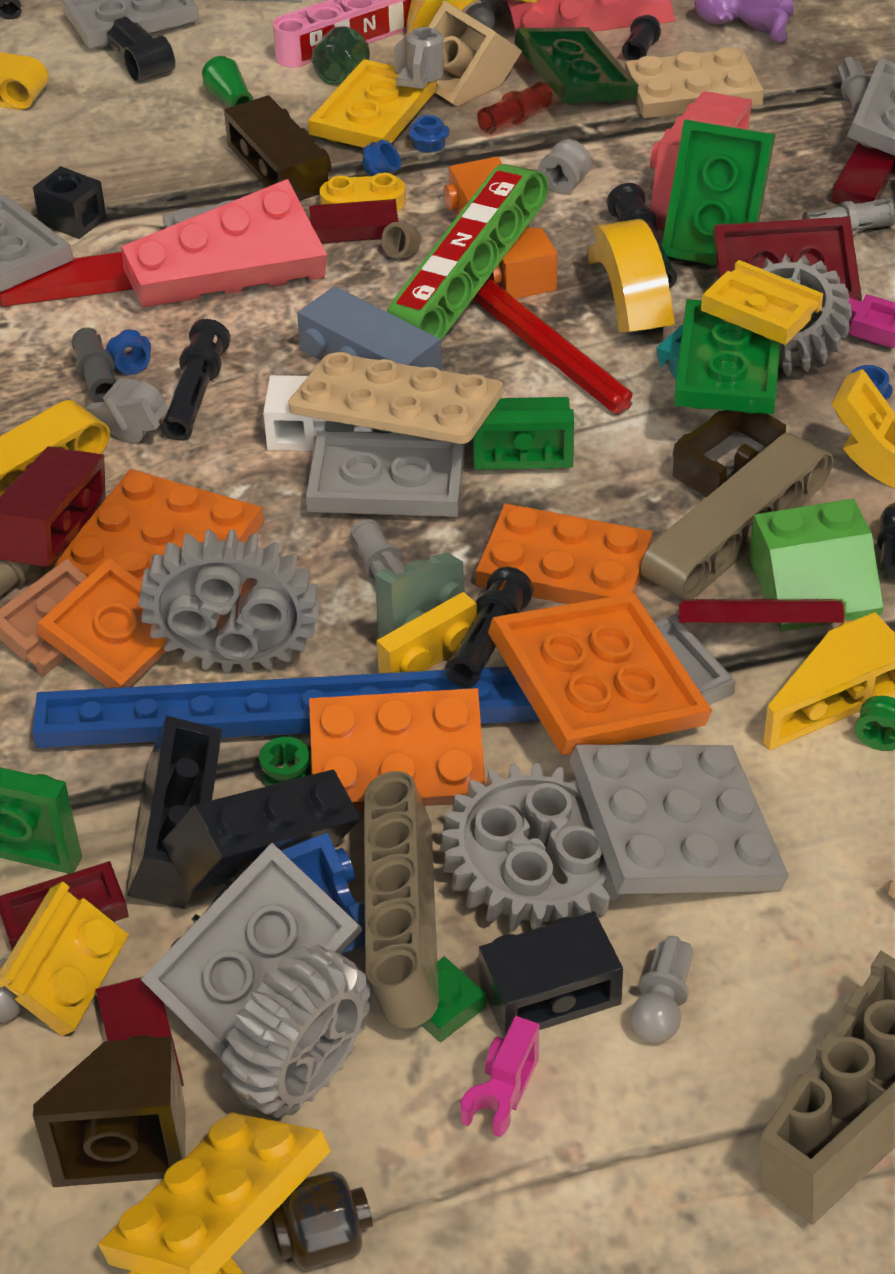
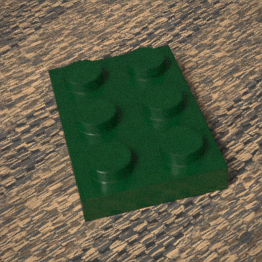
M589 27L517 28L514 44L522 50L523 55L562 102L570 105H579L582 102L589 101L615 104L618 101L636 99L639 85Z

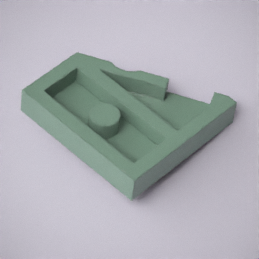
M449 553L432 556L425 562L421 560L408 562L404 572L400 574H395L387 568L379 570L375 574L379 639L462 592L465 593L463 561Z

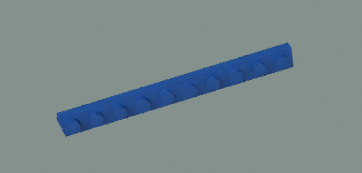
M509 667L484 668L476 685L469 688H462L453 684L446 676L449 670L37 692L32 734L36 748L156 742L166 716L222 729L221 738L311 733L309 698L478 688L481 724L539 721L540 719Z

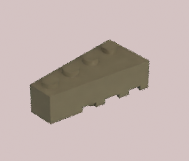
M880 950L871 964V974L862 988L856 987L845 1004V1014L833 1033L827 1032L817 1047L816 1059L806 1075L798 1077L760 1136L761 1187L812 1225L895 1148V959Z

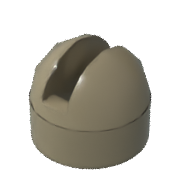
M390 223L382 234V247L391 258H408L418 251L421 244V237L417 228L409 223Z

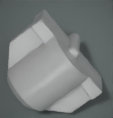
M430 27L416 28L395 45V74H399L397 77L398 86L424 89L427 82L439 80L444 75L443 35L436 29Z
M119 378L104 395V402L90 403L86 408L87 411L108 425L110 434L127 443H137L148 431L156 430L160 425L159 420L168 411V406L161 392L155 386L129 378Z

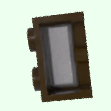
M718 411L710 420L691 433L683 435L674 444L672 476L703 496L708 497L778 437L786 433L787 425L765 413L750 414L741 411Z

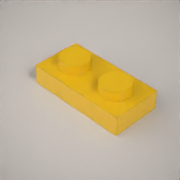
M462 592L378 639L379 673L427 671L451 657L477 615V603L466 593Z

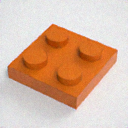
M107 558L38 622L37 635L108 688L131 687L166 653L164 650L166 637L152 638L150 636L152 624L142 623L143 608L138 606L142 582L110 558Z

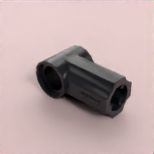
M127 16L114 20L112 28L107 32L108 43L124 59L126 68L135 82H140L175 69L174 52L165 36L161 35L153 38L137 22H132Z

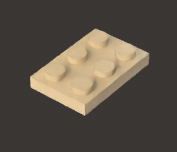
M723 47L718 51L701 53L686 51L675 56H644L639 60L625 61V70L639 85L635 101L643 118L684 114L689 103L693 104L703 91L752 99V106L763 105L764 89L743 48Z

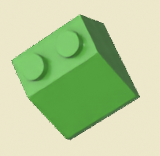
M854 498L753 515L749 562L766 599H843V601H846V621L859 619L874 612L882 615L883 601L872 533ZM777 623L780 632L830 624Z

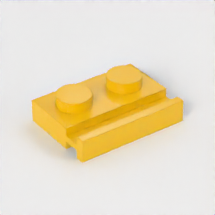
M738 260L735 263V270L732 272L727 271L702 294L701 311L721 318L725 322L733 323L755 332L769 340L786 345L810 321L811 314L813 312L818 313L821 310L823 293Z
M63 881L50 888L0 970V988L5 986L17 995L14 1000L61 1036L75 1031L96 994V988L100 987L129 936L127 932L86 899L78 900L68 892L69 886Z

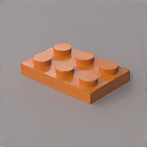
M505 503L476 569V586L486 588L487 581L493 571L500 567L509 566L521 570L530 578L534 588V598L572 604L630 593L636 594L642 577V560L653 542V531ZM504 580L503 584L499 589L500 591L502 590L507 580Z
M478 688L309 698L312 775L334 769L356 810L364 809V794L370 782L379 775L392 771L406 772L413 777L424 806L453 804L456 794L467 796L468 785L471 780H475L485 786Z

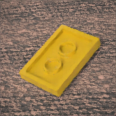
M363 59L309 118V135L325 138L330 142H341L363 149L371 142L377 143L380 140L392 143L436 92L437 80L427 82L424 89L398 86L397 77L399 74H395V66Z
M230 1112L226 1117L212 1125L208 1135L184 1159L176 1162L166 1171L164 1179L144 1199L122 1214L118 1224L98 1245L109 1265L139 1274H215L331 1152V1149L322 1130Z

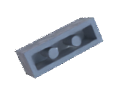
M333 286L297 312L300 350L319 360H322L331 353L345 352L351 356L375 360L387 359L399 364L435 367L442 371L441 339L336 286Z

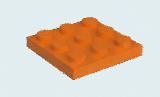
M130 469L53 565L55 568L65 559H68L88 577L107 558H110L142 582L145 568L150 569L152 556L154 554L164 556L165 547L168 542L182 548L184 535L190 534L201 543L205 540L206 530L211 529L218 540H226L229 530L232 529L235 530L238 541L246 542L253 533L256 534L264 523L263 507Z
M635 593L493 617L488 630L489 636L561 756L572 754L575 745H615L706 726L712 709Z

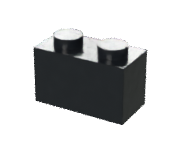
M595 911L577 917H563L547 926L521 934L503 935L491 943L479 946V983L482 990L486 993V999L504 1039L515 1016L539 1023V1030L621 1005L623 966Z

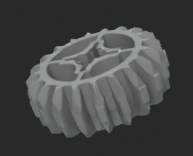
M785 253L781 263L773 264L766 257L763 270L823 293L821 310L818 313L813 312L810 321L786 345L780 343L778 367H783V372L788 377L793 370L792 367L801 366L808 373L811 361L816 360L825 365L828 359L827 351L839 352L841 338H847L850 330L849 322L852 317L851 304L848 302V290L845 288V284H840V277L837 275L836 270L827 272L822 260L810 266L805 254L798 262H791Z
M317 944L310 949L303 946L294 953L293 957L285 956L280 960L274 972L268 971L265 973L263 983L256 991L250 992L248 1003L244 1009L237 1012L239 1019L236 1026L227 1033L226 1039L230 1044L223 1051L221 1058L225 1064L222 1078L228 1082V1088L238 1095L237 1099L253 1110L258 1109L260 1112L266 1115L270 1114L278 1119L287 1113L291 1115L300 1110L304 1101L313 1102L317 1092L323 1086L329 1087L333 1075L337 1070L343 1069V1062L347 1055L355 1050L354 1042L357 1035L365 1028L362 1020L370 1010L368 999L371 986L366 983V975L356 968L357 965L343 955L331 949L326 950Z

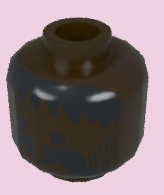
M328 1171L306 1178L270 1215L281 1259L292 1258L294 1263L304 1271H311L354 1258L362 1248L361 1230L373 1227L372 1216L363 1187L350 1190L345 1177L336 1171Z

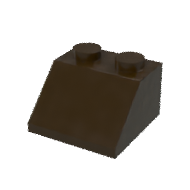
M137 1035L127 1040L104 1041L33 1104V1119L53 1187L164 1179L166 1171L173 1164L185 1158L186 1108L171 1036L152 1037Z

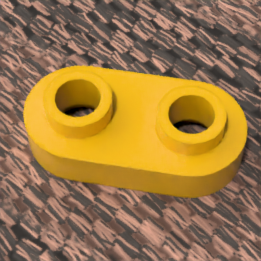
M378 173L374 176L363 177L335 176L320 187V205L396 199L397 211H399L406 204L405 183L390 173Z

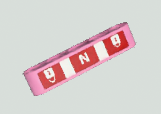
M326 0L281 15L273 21L276 61L284 67H300L312 63V57L313 62L318 61L319 53L322 54L324 59L407 31L406 23L411 0ZM321 41V45H320L319 49L317 50V45H318L319 42Z

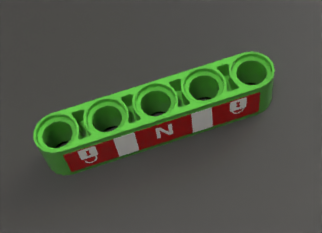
M500 164L493 169L393 299L387 312L442 340L543 206L548 194L546 176L536 170L508 164Z

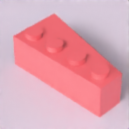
M504 0L515 33L517 28L589 27L592 32L627 28L631 26L634 19L642 15L655 17L659 24L675 22L671 0H537V3Z
M703 91L693 104L689 103L685 113L677 117L671 129H666L664 137L659 142L654 143L650 156V168L655 169L651 210L656 216L655 227L665 229L684 119L748 129L752 99Z
M288 179L121 246L123 269L142 308L201 298V294L224 291L225 294L241 292L243 287L267 283L269 287L287 284V280L308 277L309 280L325 278L327 254Z

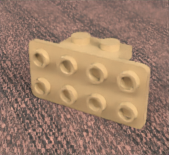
M336 352L326 355L288 400L290 412L296 415L464 444L473 438L504 392L501 381L485 378L482 375H465L441 371L435 367H417L395 363L387 359L375 360L351 356L345 352Z

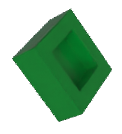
M445 956L437 961L438 1008L434 1015L421 1025L440 1043L486 1008V993Z

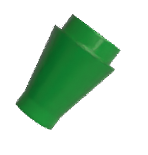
M216 56L204 65L202 69L203 85L206 90L221 101L233 107L253 100V96L248 91L238 64L233 59L225 56Z

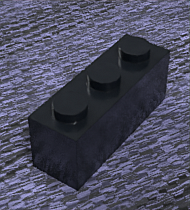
M171 716L165 717L149 758L127 896L185 909L192 893H188L162 841L193 805L212 800L222 729Z
M332 769L195 804L162 842L190 894L235 881L271 843L281 851L328 833L335 847L361 820V817L337 773Z

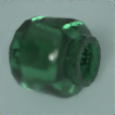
M339 26L325 34L313 50L311 61L320 79L330 85L341 84L363 59H370V50L364 37L356 30L346 26Z

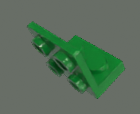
M568 397L500 398L474 435V470L573 468L574 409H570Z

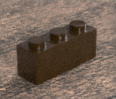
M267 95L224 109L228 146L265 187L288 179L299 201L320 194V187L329 181L328 173L332 170L330 157L324 148H320L310 138L305 128H300L293 121L285 108H281Z

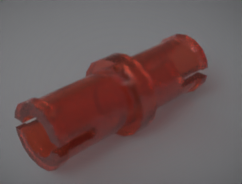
M541 81L520 92L512 90L504 94L500 101L481 108L477 113L478 124L485 133L489 132V134L495 133L498 129L511 123L514 125L521 124L529 118L530 114L542 108H547L552 104V90L547 83H541Z

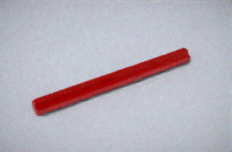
M488 278L474 296L473 300L613 414H620L624 409L629 410L633 404L631 401L633 393L630 389L492 279Z

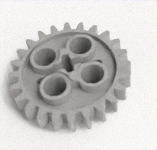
M209 529L206 530L204 542L199 543L193 536L186 534L184 535L182 548L168 542L165 547L164 556L157 554L152 556L150 569L145 568L138 606L143 608L142 623L152 624L150 636L152 638L166 637L164 645L166 652L181 648L183 649V662L186 663L197 656L202 658V669L204 670L209 669L214 662L221 663L225 674L231 672L233 664H240L247 674H252L253 663L259 662L263 667L271 670L273 669L274 656L288 663L291 661L292 649L302 652L305 650L306 638L314 637L315 624L318 621L320 601L317 600L318 585L309 583V568L296 569V554L278 557L279 543L274 542L266 548H261L258 546V534L254 533L246 542H240L235 530L232 529L229 530L226 540H218L213 531Z
M534 763L531 775H522L520 769L515 764H510L509 775L506 779H503L494 770H489L486 786L471 780L468 785L467 796L456 794L453 810L446 811L440 852L445 853L442 867L443 872L453 873L452 890L463 891L469 889L466 903L469 909L477 907L482 903L487 904L486 921L488 922L495 920L501 913L508 915L510 931H515L522 920L530 921L531 929L534 930L542 927L543 922H553L563 917H577L591 911L604 916L607 913L609 901H618L621 894H617L576 778L571 783L563 781L564 771L562 767L558 766L552 776L547 777L543 776L539 763Z

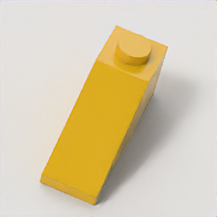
M876 612L854 621L844 622L837 628L830 630L768 704L763 744L769 751L860 712L862 704L870 697L881 695L895 697V632Z

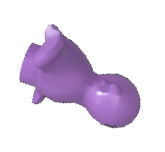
M695 0L694 3L699 17L705 22L724 24L738 17L750 27L770 34L772 40L777 43H785L788 39L785 29L788 18L793 17L794 14L793 0Z

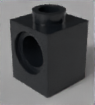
M60 166L32 187L38 220L51 229L80 239L107 218L102 185L99 180Z

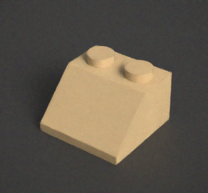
M446 1L442 3L429 25L430 28L436 29L443 35L444 75L437 80V90L435 93L455 106L464 104L500 87L522 52L521 49L497 32Z

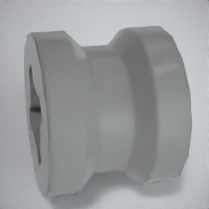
M563 139L541 160L538 171L546 176L548 189L555 193L566 194L571 192L577 186L579 180L589 172L591 157L587 149L578 141Z

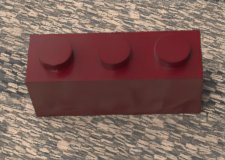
M47 446L27 466L26 470L0 496V560L49 567L106 499L104 454Z

